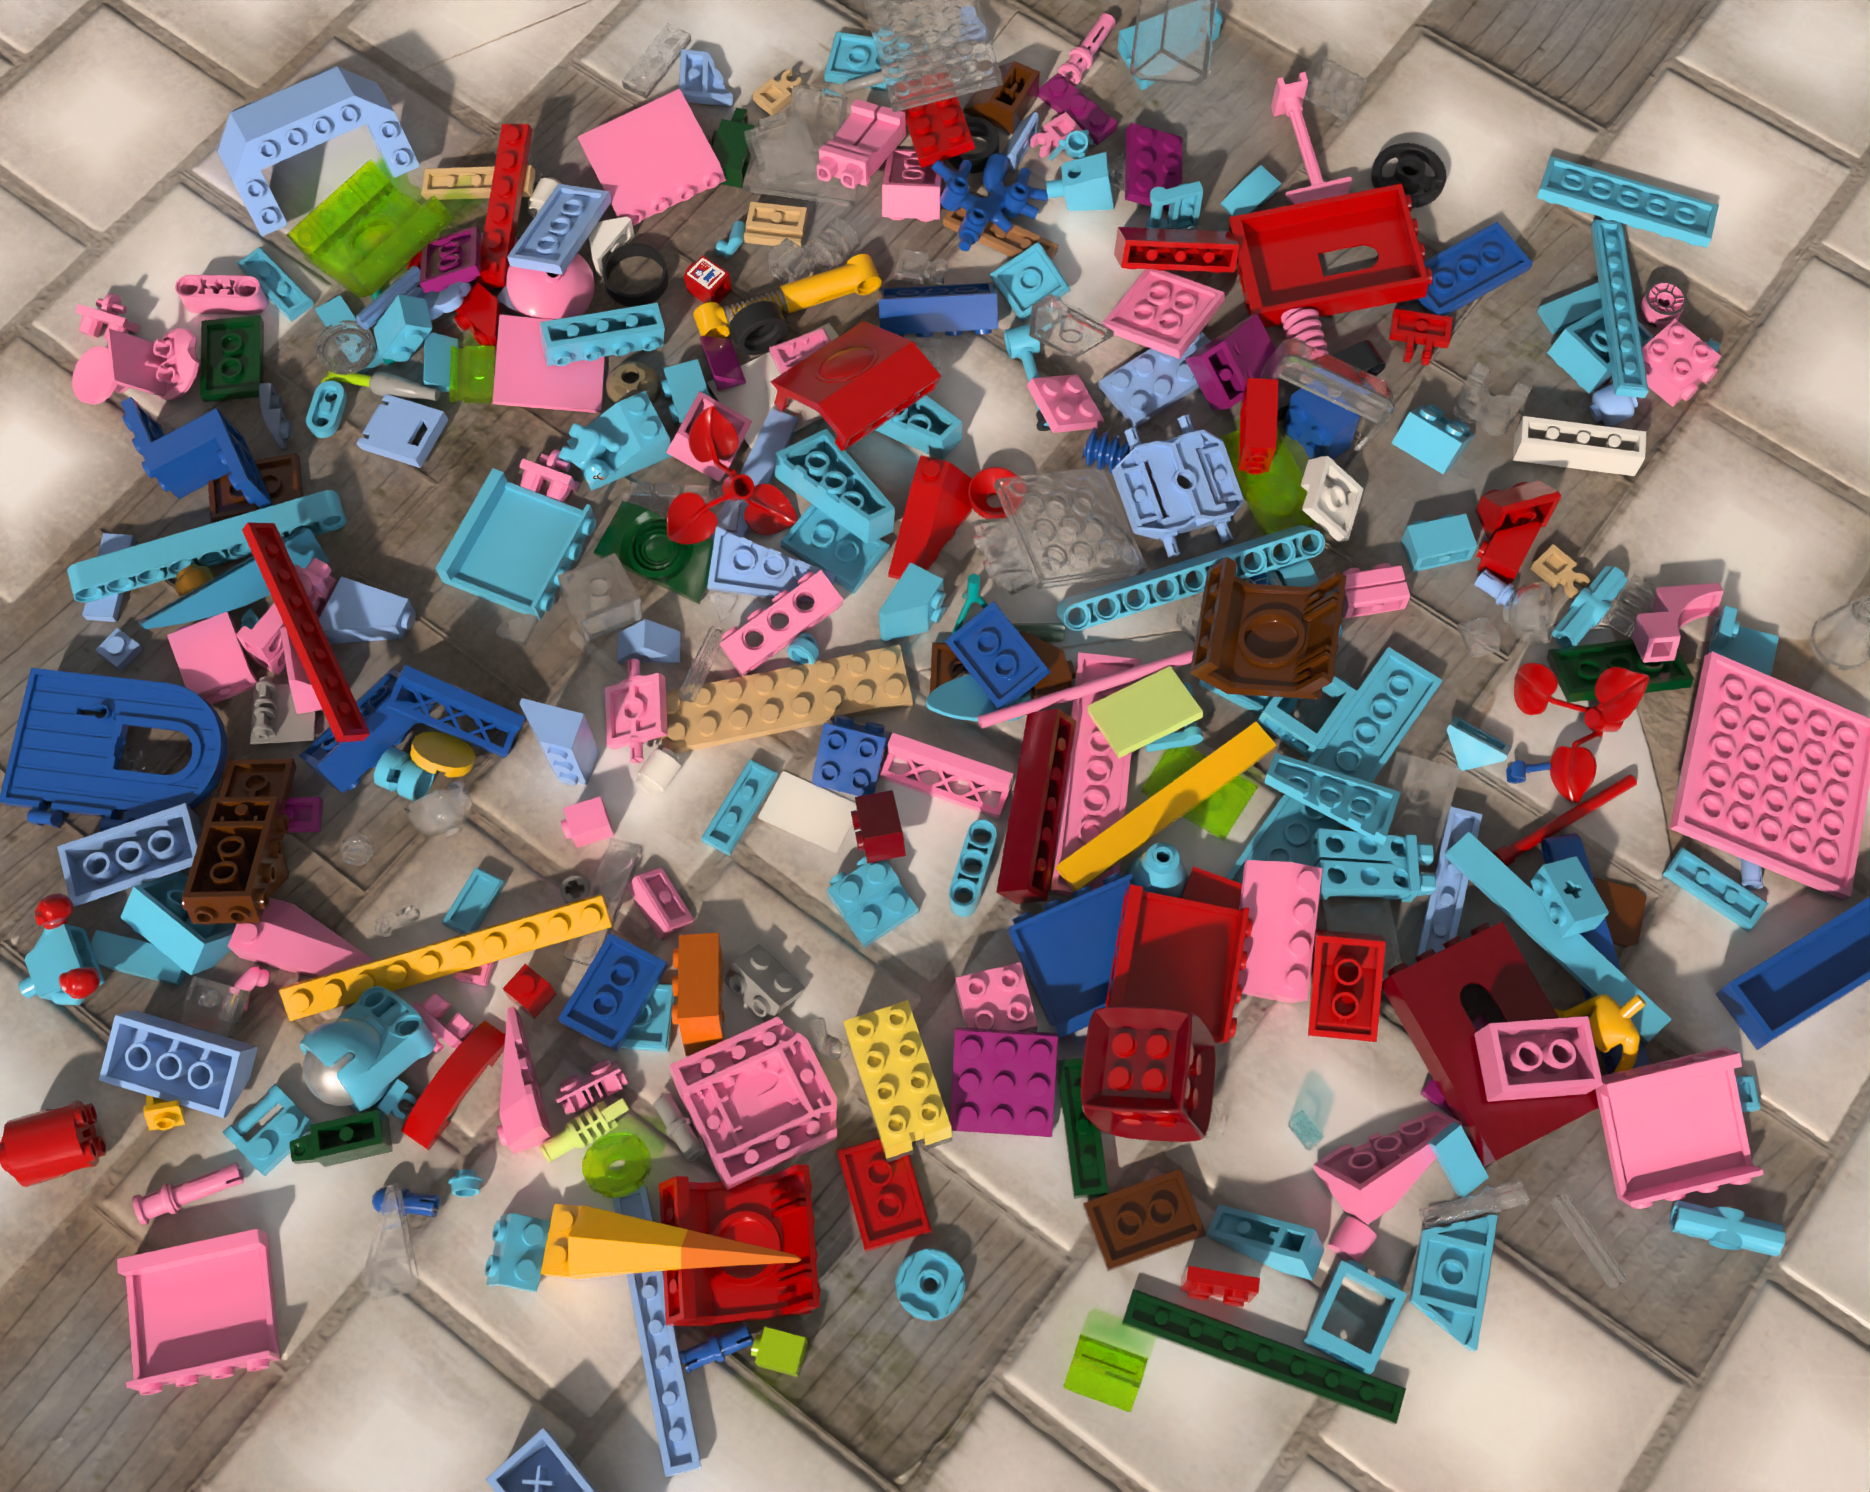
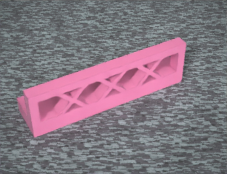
M892 733L889 739L888 754L879 774L881 779L998 819L1001 817L1013 786V773ZM894 758L906 761L911 771L902 775L889 772ZM932 770L938 773L941 781L927 785L922 782L919 774ZM961 780L967 782L971 791L960 796L952 792L949 784ZM991 790L1000 793L1001 796L995 808L983 804L979 794Z

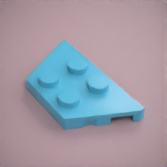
M1493 1214L1475 1220L1452 1223L1449 1226L1426 1229L1420 1233L1409 1302L1466 1349L1473 1352L1477 1351L1498 1218L1497 1215Z

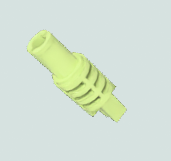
M624 1098L608 1107L604 1100L566 1122L565 1130L542 1143L539 1147L549 1163L575 1147L583 1149L617 1128L619 1125L615 1118L627 1112L630 1108Z

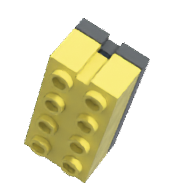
M906 1000L843 1021L847 1041L887 1162L903 1158L906 1155H912V1147L925 1144L927 1150L951 1142V1124L909 1001Z

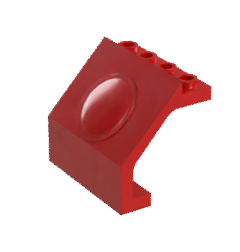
M862 321L770 382L777 389L774 404L780 412L786 410L790 399H794L816 410L837 434L835 444L843 452L935 390L941 375L913 341Z
M797 1164L772 1175L754 1177L728 1190L722 1181L707 1183L689 1182L688 1176H675L659 1183L660 1220L662 1224L794 1254L801 1259L797 1263L663 1271L666 1326H715L812 1314V1309L820 1307L819 1298L821 1291L817 1276L818 1253L815 1248V1217L812 1212V1181L809 1174V1165Z

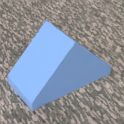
M643 619L618 633V664L626 663L627 660L631 661V659H638L640 663L680 662V631Z

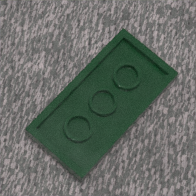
M1633 639L1549 649L1547 661L1555 673L1558 684L1568 703L1597 699L1595 696L1597 680L1605 670L1612 667L1626 668L1648 675L1650 679L1644 693L1691 688L1694 680L1678 649L1675 660L1643 663Z

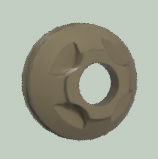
M628 361L617 365L610 372L606 381L608 398L613 405L643 391H646L653 404L660 394L661 385L657 373L650 365L640 361ZM629 372H635L640 376L632 384L625 383L622 379Z

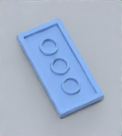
M558 184L507 256L510 266L563 275L612 202L610 191Z
M1201 331L1180 359L1154 349H1149L1100 380L1099 389L1132 427L1137 428L1199 388L1185 358L1211 341Z

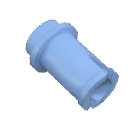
M1487 569L1480 574L1474 584L1493 597L1497 605L1507 606L1517 593L1511 583L1507 585Z
M1737 857L1741 861V886L1749 890L1763 888L1762 867Z

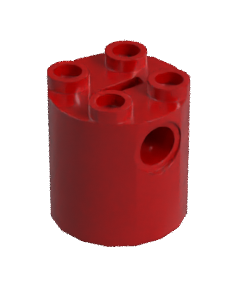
M76 1100L61 1108L46 1109L8 1120L4 1126L0 1142V1164L2 1168L12 1175L22 1187H29L65 1176L74 1170L96 1167L99 1163V1158L106 1156V1145L101 1136L97 1137L94 1123H97V1113L92 1103L84 1105L82 1101Z

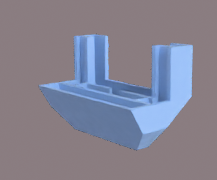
M335 66L229 112L216 151L261 237L288 225L261 172L262 169L366 124L391 177H398L420 167L394 110L376 82Z

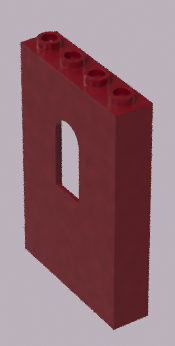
M1503 921L1492 927L1486 922L1471 930L1472 936L1465 940L1459 935L1444 943L1445 949L1438 953H1435L1433 949L1425 951L1415 957L1417 963L1407 967L1405 962L1396 965L1387 971L1389 977L1382 982L1383 991L1454 1117L1462 1122L1463 1130L1483 1167L1599 1108L1595 1089L1587 1094L1487 1101L1474 1035L1477 1031L1461 1004L1460 993L1462 988L1471 983L1479 984L1486 988L1506 1022L1559 1018Z

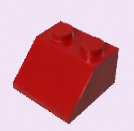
M1540 480L1532 483L1520 482L1509 489L1502 491L1494 489L1486 492L1481 497L1475 511L1488 541H1491L1495 532L1538 521L1542 523L1541 527H1545L1561 498V494L1558 490Z

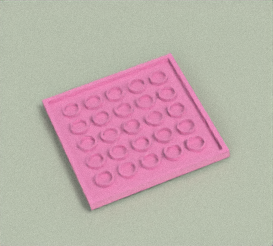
M1713 651L1704 656L1670 829L1841 900L1850 898L1870 785V718Z

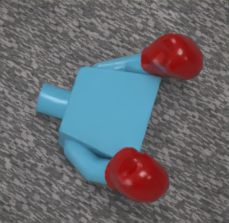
M52 894L39 901L35 910V921L38 926H44V931L34 949L25 957L24 961L30 976L20 981L18 987L26 998L38 995L42 999L52 1000L57 1005H80L84 1002L85 998L95 992L105 981L85 929L66 924L67 918L73 912V903L66 895Z

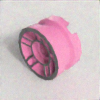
M1671 281L1654 282L1648 287L1639 305L1641 309L1640 315L1648 325L1653 323L1656 325V328H1665L1674 319H1679L1687 304V295L1678 284Z

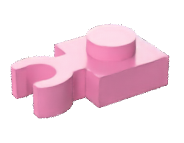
M1065 112L1043 126V133L1033 135L1030 146L1034 148L1039 144L1044 145L1040 148L1039 156L1043 158L1050 154L1051 148L1059 145L1060 140H1066L1070 132H1082L1083 130Z

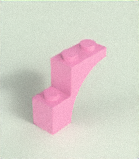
M1720 583L1657 587L1652 613L1637 614L1632 635L1633 642L1643 663L1675 660L1681 638L1679 629L1695 619L1717 615L1723 595Z

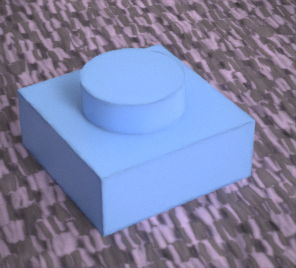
M116 628L95 651L122 672L144 649L136 641Z

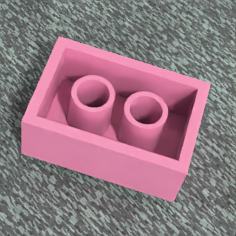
M1588 1016L1489 1023L1474 1033L1488 1102L1587 1094L1603 1085Z

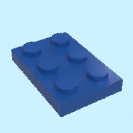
M994 601L945 640L998 710L1009 707L1051 673Z
M609 933L558 1017L559 1022L618 1053L667 970L668 963Z

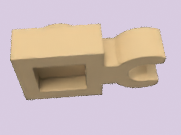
M790 69L785 70L781 75L780 81L777 82L771 78L752 94L753 102L773 117L792 101V93L802 89V78L799 77L795 81L790 82L793 78L792 71Z
M1554 544L1530 568L1551 587L1555 588L1559 583L1562 584L1566 595L1572 599H1575L1580 592L1573 584H1579L1582 588H1587L1590 583V579L1585 574L1573 571L1577 563Z

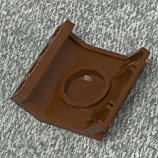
M1228 557L1209 568L1205 581L1190 674L1227 694L1321 699L1322 688L1332 683L1335 675L1334 666L1338 650L1339 629L1342 623L1341 614L1346 594L1345 584L1347 576L1335 571L1312 586L1296 587L1248 583L1235 576L1237 562Z

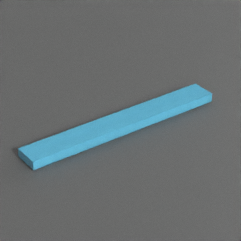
M1593 220L1591 234L1614 394L1645 398L1649 390L1623 224L1616 221Z
M1470 832L1465 834L1445 853V857L1594 997L1607 994L1622 1007L1632 997L1639 994L1645 1000L1646 1005L1630 1019L1639 1032L1640 1040L1645 1045L1672 1020L1583 936L1576 934L1561 938L1556 927L1550 922L1549 915L1541 900L1535 895L1534 891Z

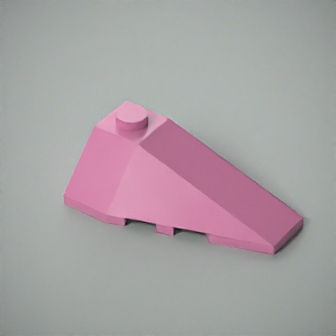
M515 1007L508 1008L499 1112L502 1125L497 1126L501 1144L503 1146L507 1145L513 1153L539 1146L553 1137L521 1015Z
M1436 1110L1400 1124L1399 1131L1385 1136L1376 1133L1368 1136L1369 1142L1353 1149L1350 1144L1339 1147L1313 1164L1314 1170L1345 1212L1369 1224L1393 1208L1436 1159L1428 1142L1453 1121L1461 1126L1462 1122Z

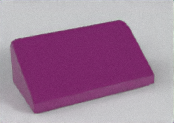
M700 336L702 350L717 391L745 384L746 380L730 339Z

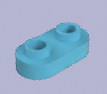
M325 381L314 392L306 417V424L310 432L318 438L332 436L339 427L347 402L346 392L340 383ZM331 398H336L334 401L328 402Z

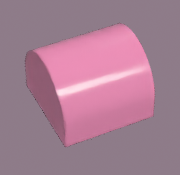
M1347 1216L1327 1247L1347 1261L1353 1260L1360 1263L1377 1238V1235L1361 1221Z

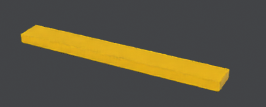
M1254 722L1056 866V870L1074 892L1088 886L1268 755L1277 745L1257 722Z

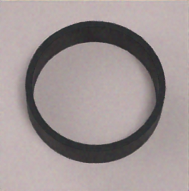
M638 243L621 246L614 250L604 262L602 274L606 290L610 297L621 305L634 307L651 304L659 299L667 288L668 272L665 260L651 246ZM635 256L647 257L656 261L662 267L663 273L660 281L652 289L641 294L619 292L608 282L611 270L616 264L626 258Z

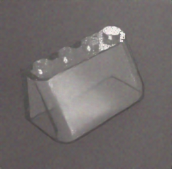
M1139 0L1130 65L1131 75L1140 80L1197 86L1205 82L1210 74L1209 66L1213 51L1212 40L1216 27L1215 14L1218 0Z

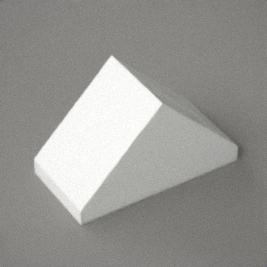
M621 217L599 221L588 236L597 275L603 276V265L607 257L617 248L629 244L635 237L630 218Z

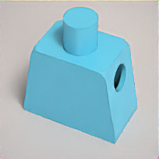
M1106 152L1065 162L1061 165L1062 179L1046 181L1048 199L1065 196L1069 211L1114 209L1112 183Z

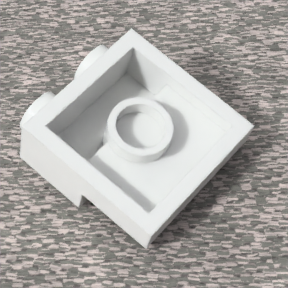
M1329 456L1308 460L1300 485L1307 491L1302 510L1338 542L1348 541L1363 488Z

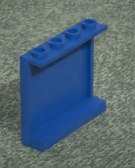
M1120 872L1102 880L1104 886L1092 890L1090 885L1072 893L1074 899L1062 903L1061 899L1049 902L1042 906L1044 912L1033 917L1031 912L1017 916L1012 919L1014 925L1010 926L1007 930L1053 1033H1058V1040L1088 1027L1093 1011L1105 1007L1125 889L1131 884L1132 874L1122 877Z

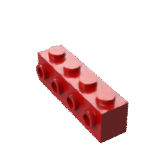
M1118 227L1114 256L1121 268L1131 270L1235 272L1240 244L1231 231Z

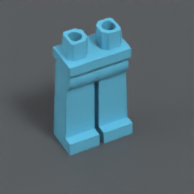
M1318 828L1310 840L1312 866L1322 868L1319 900H1327L1328 897H1383L1391 900L1401 899V902H1412L1416 896L1431 895L1436 889L1434 874L1419 873V865L1429 866L1433 862V845L1417 842L1416 835H1406L1405 838L1387 835L1383 846L1359 832Z

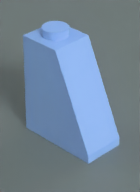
M341 576L319 617V622L329 644L403 639L406 631L412 628L416 612L407 598Z

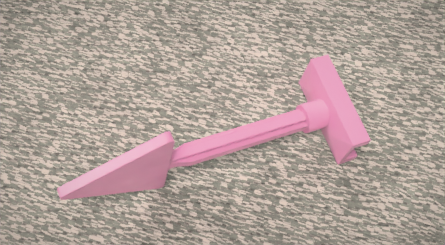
M1305 72L1299 74L1298 82L1286 85L1283 77L1277 78L1271 104L1274 117L1284 114L1290 117L1311 184L1309 187L1286 192L1285 198L1292 205L1349 194L1352 177L1324 182L1302 115V104L1308 85Z

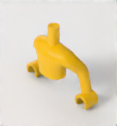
M1602 994L1590 998L1586 1002L1566 1011L1554 1009L1559 1018L1584 1017L1592 1014L1589 1017L1594 1045L1605 1053L1618 1044L1623 1046L1621 1059L1613 1073L1633 1068L1638 1055L1640 1035L1630 1018L1646 1005L1645 1000L1639 994L1632 997L1622 1007L1609 995Z

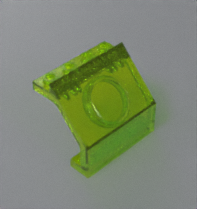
M370 159L291 229L286 236L304 254L305 257L303 259L357 297L363 298L373 295L455 218L435 195L430 197L423 205H420L400 192Z

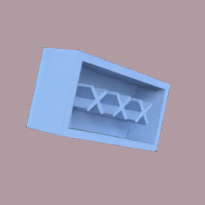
M545 1428L541 1429L486 1478V1481L495 1492H599L553 1433Z

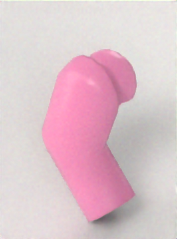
M259 966L251 967L235 982L230 1010L247 1012L251 990L255 986L264 987L268 984L270 977L268 970H261Z

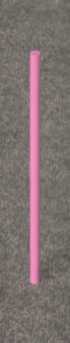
M1194 649L978 716L979 726L982 729L1150 676L1169 666L1173 669L1192 662Z

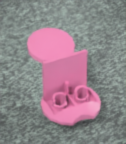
M109 328L106 330L108 348L97 346L89 349L82 355L73 373L72 387L75 396L81 402L92 405L104 402L111 396L113 391L123 393L129 388L154 394L159 398L169 401L179 399L190 389L192 383L195 382V378L200 373V361L195 353L196 337L189 330L176 328L170 330L161 340L157 339L155 342H151Z

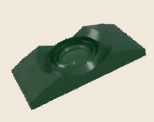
M622 501L593 553L608 562L700 604L708 590L707 585L714 541L708 538L694 544L673 542L667 536V520L644 507Z

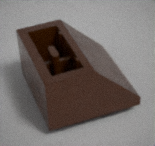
M1016 61L989 69L964 107L963 113L972 117L983 118L991 122L995 127L1013 134L1039 94L1040 72Z

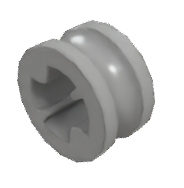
M570 876L560 886V893L566 904L592 896L588 882L581 876ZM578 885L584 892H579L580 897L573 898L571 894H568V891L573 892L572 887Z

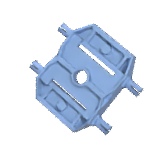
M1189 414L1177 419L1183 435L1167 441L1141 444L1136 427L1124 431L1130 452L1111 470L1133 533L1161 539L1168 558L1181 554L1175 536L1188 531L1214 525L1217 528L1221 544L1234 540L1228 522L1231 521L1230 517L1245 502L1223 440L1204 429L1195 431ZM1144 462L1149 463L1152 479L1156 483L1167 518H1163ZM1177 476H1184L1188 480L1189 489L1179 486Z

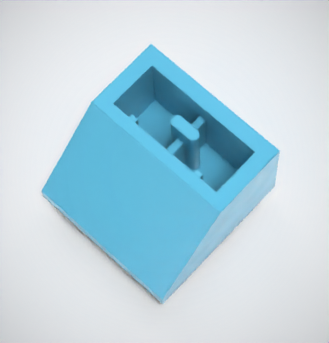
M1423 404L1409 412L1391 443L1441 474H1445L1452 468L1475 434L1469 431L1470 427L1464 422L1457 419L1451 421L1444 417V411L1432 404L1426 406Z

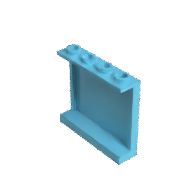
M493 468L436 566L439 577L443 583L541 621L544 613L551 610L555 600V593L559 586H563L567 581L569 568L573 560L577 561L580 557L587 535L590 536L595 529L596 519L592 507L586 504L584 510L507 482L504 472Z

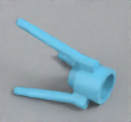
M1089 131L1070 132L1066 140L1059 141V145L1050 154L1048 159L1053 161L1062 150H1065L1066 154L1073 159L1086 157L1088 144L1093 145L1094 143L1093 139L1089 136Z

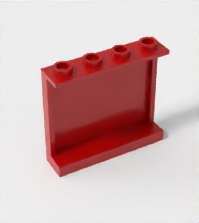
M1130 884L1124 893L1105 1007L1143 1006L1187 1011L1201 1018L1212 1033L1215 1044L1222 1045L1227 1043L1229 1037H1234L1237 1026V1018L1232 1016L1234 1004H1239L1242 994V984H1238L1239 971H1244L1246 966L1247 951H1243L1245 938L1250 937L1253 924L1252 918H1248L1249 908L1244 907L1241 910L1201 903L1143 891L1142 886Z

